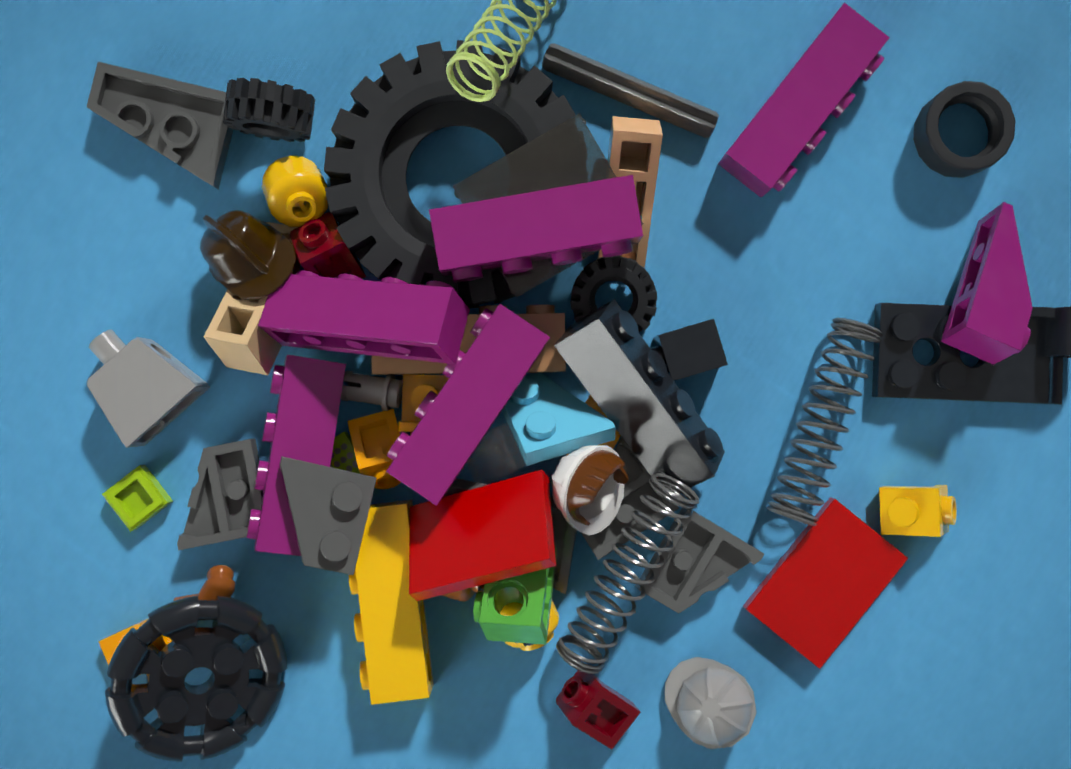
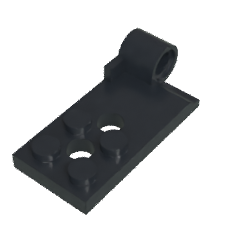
M900 303L875 304L874 327L880 330L883 336L880 337L881 342H874L873 357L875 360H873L872 397L1062 404L1063 358H1071V307H1033L1027 326L1031 330L1030 338L1021 352L994 365L979 359L975 366L968 367L962 362L959 349L941 342L952 306ZM919 339L928 341L934 350L931 362L925 366L919 364L913 357V346Z

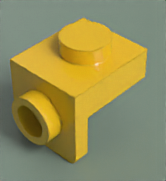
M935 485L933 487H879L881 535L941 537L949 532V525H955L956 499L954 496H948L947 485Z

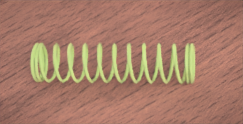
M492 0L490 7L485 10L482 18L474 25L473 31L465 37L464 43L456 50V54L447 63V78L454 90L471 101H490L500 89L501 81L508 77L510 68L516 65L518 56L525 51L526 44L533 39L534 32L541 27V23L548 17L550 9L556 5L557 0H552L550 4L548 0H544L545 6L543 7L536 6L531 0H523L525 4L535 10L537 18L526 16L514 6L512 0H508L510 5L502 4L501 0ZM499 9L502 17L494 16L493 11ZM503 9L515 11L525 19L529 29H522L514 25L506 17ZM491 21L495 30L485 29V22ZM495 21L504 22L515 29L521 41H515L505 36L498 29ZM531 21L537 22V24L533 27ZM522 32L529 34V36L525 39ZM482 33L487 43L477 41L476 35ZM487 33H492L505 40L513 53L504 52L497 48L490 41ZM513 44L521 45V48L516 51ZM474 45L480 56L468 53V47ZM478 45L487 47L498 54L504 65L495 64L487 59ZM504 56L513 57V59L508 64ZM459 60H467L470 67L479 76L492 82V89L482 90L472 85L464 77L460 69ZM472 62L480 65L489 76L480 72ZM454 63L458 74L468 87L484 95L474 94L458 83L453 72ZM494 67L505 69L504 74L499 77Z

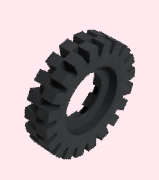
M457 40L456 50L464 43L463 40ZM440 41L416 46L417 58L405 61L402 54L398 53L379 64L383 75L375 82L365 76L350 93L355 102L351 110L346 111L340 108L331 128L332 133L336 137L335 146L326 147L324 172L330 177V187L325 188L329 210L338 221L339 226L336 228L348 249L380 281L385 277L397 278L408 284L426 285L428 281H440L451 285L468 308H479V304L493 301L497 304L517 296L516 292L528 285L532 287L549 273V268L553 265L552 258L532 261L533 269L519 273L503 274L502 267L482 270L483 278L466 282H453L452 275L443 276L439 271L431 221L426 219L415 208L407 190L406 172L410 157L417 145L425 137L439 129L450 126H467L478 129L493 138L506 155L510 167V187L507 196L587 183L589 172H586V161L588 155L583 132L577 131L575 126L576 115L565 96L562 95L558 98L552 91L553 81L536 66L530 71L521 67L520 56H518L516 65L510 68L508 77L501 81L500 89L490 101L476 102L461 96L454 90L447 78V63L456 54V51H443ZM474 45L468 47V53L480 56ZM478 45L481 52L483 53L482 46ZM497 47V48H499L500 50H502V51H504V52L512 53V52H509V51H507V50H505V49H502V48H500V47ZM483 53L487 59L495 64L504 65L498 54L490 55ZM504 56L508 64L513 59V57ZM459 60L460 69L464 77L472 85L482 90L492 89V82L479 76L470 67L467 60ZM472 62L480 72L489 76L480 65ZM454 63L453 72L458 83L474 94L484 95L468 87L458 74ZM494 67L499 77L504 74L505 69Z

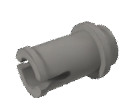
M352 371L344 373L343 382H348V386H342V401L350 400L381 405L384 411L390 410L391 407H400L403 380L395 379L394 374H388L384 378L357 374Z

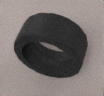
M963 81L946 87L922 107L914 123L913 140L919 157L931 170L945 177L964 178L991 167L1007 154L1014 140L1016 120L1010 103L999 90L983 82ZM957 103L966 104L976 109L984 118L988 129V143L985 149L971 157H961L951 152L942 142L938 131L939 118L942 112L949 106Z

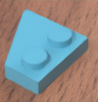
M540 372L525 376L502 410L527 466L572 453L583 446L599 445L615 440L616 427L611 420Z

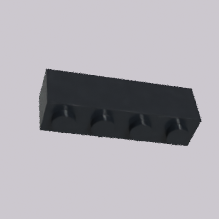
M613 299L570 325L554 345L607 418L614 423L616 430L651 477L652 474L656 473L666 474L681 481L690 488L715 477L725 453L720 437L712 428H708L695 411L690 395L686 391L679 389L668 374L663 358L659 353L651 350L639 334L637 323L631 314L622 310L616 300Z

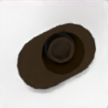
M240 210L229 211L217 219L208 215L202 218L207 230L200 241L201 254L208 263L212 276L230 292L244 300H258L273 294L285 284L293 272L296 261L295 248L287 237L267 222L258 220L251 214Z

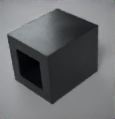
M714 319L657 335L653 338L655 347L650 348L659 353L663 358L667 372L674 381L728 365Z

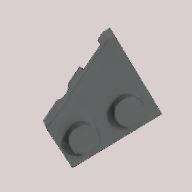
M255 438L203 448L197 470L199 479L191 491L187 506L190 507L184 533L179 535L178 551L247 537L251 509L260 510L263 490L254 489L259 463Z
M281 456V473L283 474L303 565L354 575L377 478Z
M682 508V509L680 510L679 514H680V515H685V514H687V513H688V509ZM693 511L691 517L680 519L683 532L679 535H670L674 543L673 549L661 552L664 558V565L659 568H652L655 579L650 584H644L645 594L679 614L698 602L699 597L703 593L714 591L729 581L727 577L749 563L754 565L763 558L764 553ZM675 520L668 531L678 530L679 526ZM666 536L660 543L659 548H666L669 546V541ZM657 552L654 553L649 564L659 563L660 557ZM645 568L639 579L641 581L650 579V571ZM636 584L637 589L641 591V587Z

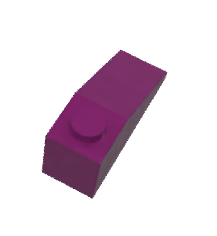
M1006 202L1001 203L978 221L941 340L945 344L993 365L1014 354H1018L1026 346L1031 334V330L1027 326L1033 309L1013 205Z

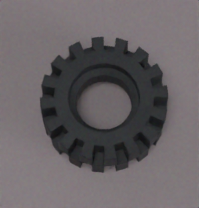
M237 78V81L231 79L229 83L227 82L222 121L224 125H229L228 127L233 130H240L244 134H255V137H269L271 140L277 141L283 139L287 142H294V140L302 142L305 139L309 140L311 137L316 99H314L312 94H307V91L302 89L294 90V86L288 84L278 85L276 81L268 80L267 82H262L258 78H250V81L245 78Z
M620 255L600 257L586 265L577 276L571 291L570 303L575 321L577 322L598 309L595 303V294L602 284L608 281H620L629 287L633 295L632 305L627 312L636 321L639 333L643 329L646 330L650 325V320L655 316L657 309L656 301L658 300L654 282L647 270L639 265L637 261L621 257Z

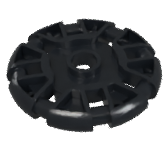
M217 595L215 600H199L198 596L186 597L157 608L148 614L149 620L137 630L135 628L129 630L111 658L106 673L111 678V685L105 690V700L114 726L122 737L130 735L136 741L135 748L139 751L167 761L182 762L183 756L200 755L201 760L209 759L240 746L247 741L246 735L257 725L263 727L270 719L282 698L285 683L281 681L282 672L287 669V656L279 632L273 624L267 625L261 619L262 613L245 602ZM198 620H213L212 628L195 627ZM163 634L165 637H169L172 642L159 652L152 643ZM240 634H248L250 638L240 647L233 641ZM205 667L212 671L210 678L201 685L193 686L185 682L187 674L195 668ZM259 669L263 671L262 678L249 679V670ZM140 674H147L146 684H132V679ZM239 704L245 711L233 720L230 717L236 713ZM155 708L158 718L149 724L144 717ZM201 725L200 735L184 736L185 726Z

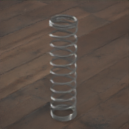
M839 317L832 319L833 323L830 325L835 331L828 333L827 337L834 345L841 349L832 348L821 351L822 357L836 367H819L815 369V373L820 379L833 386L812 385L808 387L812 395L830 405L819 403H806L802 405L805 412L827 424L811 421H799L796 423L798 429L824 443L803 439H793L790 441L792 447L820 462L796 457L784 458L788 466L817 481L788 475L777 477L782 484L813 500L773 493L771 494L772 498L780 504L770 501L768 502L770 506L767 507L771 512L814 527L817 526L816 522L819 521L817 517L783 499L816 506L825 504L824 501L786 480L825 488L831 486V484L827 480L792 462L826 469H836L837 466L833 462L797 444L834 451H842L844 449L841 445L806 429L802 425L842 433L850 431L847 427L833 422L807 407L821 408L854 415L856 412L820 395L813 389L829 390L857 397L862 396L861 392L839 384L822 375L819 371L837 372L864 379L869 378L867 374L834 361L825 353L850 355L870 361L875 360L871 355L841 344L831 335H846L876 343L881 342L880 337L883 336L882 332L875 327Z
M661 473L652 474L651 479H649L650 486L667 501L688 509L687 514H676L665 504L649 495H640V499L649 508L674 518L679 526L677 531H667L657 521L642 512H631L632 518L637 523L649 530L664 534L669 541V546L659 548L648 537L637 530L629 527L621 528L622 534L631 542L648 550L656 551L660 557L659 563L649 564L646 559L632 548L620 543L612 544L613 550L621 558L637 566L647 568L651 574L650 579L641 581L625 565L612 559L603 560L605 568L613 575L627 582L638 584L641 587V594L637 597H632L615 580L604 575L594 576L596 584L602 590L617 598L631 601L632 610L628 613H623L621 608L604 594L593 590L585 592L587 600L593 606L605 613L622 617L623 625L615 629L605 616L590 607L579 606L576 609L579 617L587 624L599 630L613 633V642L606 644L595 630L581 622L572 621L568 622V629L573 635L560 637L556 644L562 659L581 672L596 674L602 671L605 661L609 659L610 653L608 648L614 647L618 643L617 632H622L627 628L625 616H631L636 613L635 601L645 597L644 584H650L655 579L652 568H659L664 565V558L661 552L673 549L674 543L670 535H679L683 532L680 519L691 517L692 509L697 508V504H699L697 494L690 487L671 476ZM639 517H641V518H643V519L649 521V522L652 523L654 526H652V525H650V524L644 522V521L641 520ZM627 532H630V533H632V534H634V535L640 537L641 539H643V540H644L645 542H647L648 544L643 543V542L637 540L636 538H634L633 536H631V535L628 534ZM618 548L628 551L629 553L637 557L640 561H637L625 555ZM608 563L621 568L634 579L617 572ZM599 579L605 580L613 584L614 586L619 588L625 595H622L609 589L604 584H602L599 581ZM590 594L602 598L618 612L598 604L590 597ZM581 610H585L596 615L597 617L602 619L609 626V628L601 626L589 620L586 616L582 614ZM572 625H576L583 629H586L588 632L593 634L601 642V644L590 641L584 638L583 636L579 635L572 628ZM564 643L579 646L591 654L595 660L587 659L574 653ZM596 647L605 649L604 657H602V654ZM585 663H591V664H597V663H598V666H592V665H588V664H585Z

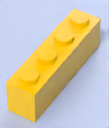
M412 500L370 504L354 575H349L351 594H358L360 613H356L354 616L355 637L357 642H364L366 660L360 662V682L362 689L369 690L371 705L429 698L434 686L424 600L416 601L409 595L410 506H413Z

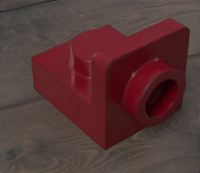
M331 212L323 214L318 219L310 220L303 226L290 232L289 235L299 262L305 271L313 272L321 277L338 278L340 274H351L361 279L366 277L359 260L348 249L336 228L338 223Z
M579 670L566 681L561 693L556 698L557 705L574 727L611 750L641 713L632 701L601 682L595 674H588Z

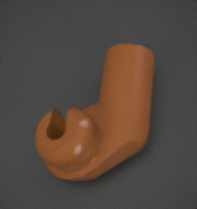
M226 565L213 566L207 572L208 580L205 581L198 594L175 597L173 601L192 596H198L199 600H215L217 595L231 598L236 586L233 580L234 572Z

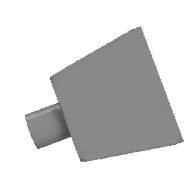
M107 330L98 335L89 344V349L104 365L88 378L87 386L126 448L145 446L210 388L202 378L151 339L136 337L125 345L113 330Z

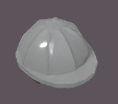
M694 657L680 662L673 668L665 682V702L669 712L682 732L694 743L709 749L732 747L749 734L757 714L754 691L745 677L731 667L712 659Z

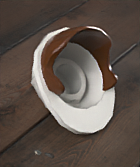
M607 445L583 446L562 457L554 474L551 476L552 496L555 505L575 530L589 536L602 532L611 524L621 506L624 497V484L628 482L629 478L623 469L625 466L624 461L616 451Z

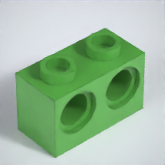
M555 545V557L557 558V549ZM555 567L484 585V592L478 591L476 593L473 609L474 621L479 622L487 640L546 645ZM517 602L523 604L521 610L515 615L503 616L500 614L503 607L509 603Z

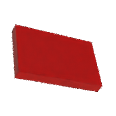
M542 469L443 497L437 506L430 501L410 506L409 595L416 601L556 566L549 477Z
M831 497L815 515L819 520L816 522L817 526L807 525L743 605L747 611L819 669L908 560V557L835 498Z

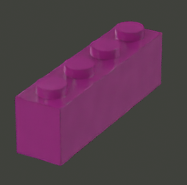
M844 2L725 153L718 165L761 198L772 187L780 192L798 170L791 163L801 150L809 155L827 133L820 127L830 114L838 118L856 96L849 90L859 77L866 82L884 61L885 58L878 52L890 37Z
M633 175L429 209L439 271L443 276L452 275L453 282H466L483 278L482 270L502 267L503 274L524 272L533 269L532 261L552 258L553 265L576 263L583 260L582 253L602 250L603 257L623 255L632 252V244L639 243L643 237Z
M300 270L296 272V275L291 274L283 286L267 296L258 327L282 346L456 364L470 309L451 285L440 281H428L426 285L408 284L392 277L382 278L380 282L363 280L351 274H340L338 278L321 277L313 272Z
M502 304L498 305L494 313L487 308L483 311L470 331L477 338L466 354L459 350L456 364H447L442 373L449 378L438 395L432 390L426 395L414 414L421 420L412 434L408 435L403 431L387 453V457L393 460L386 472L436 506L447 493L550 340L549 336Z
M287 354L284 366L274 365L270 393L279 394L276 413L267 412L262 438V441L271 442L269 460H259L254 487L256 490H263L261 509H251L246 537L256 539L255 551L301 556L283 474L281 473L280 460L281 456L330 467L346 367L344 363Z

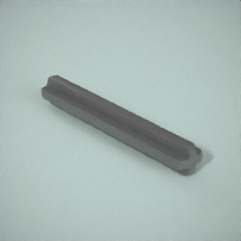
M555 43L550 44L544 54L542 61L543 69L704 138H709L716 127L719 114L688 99Z

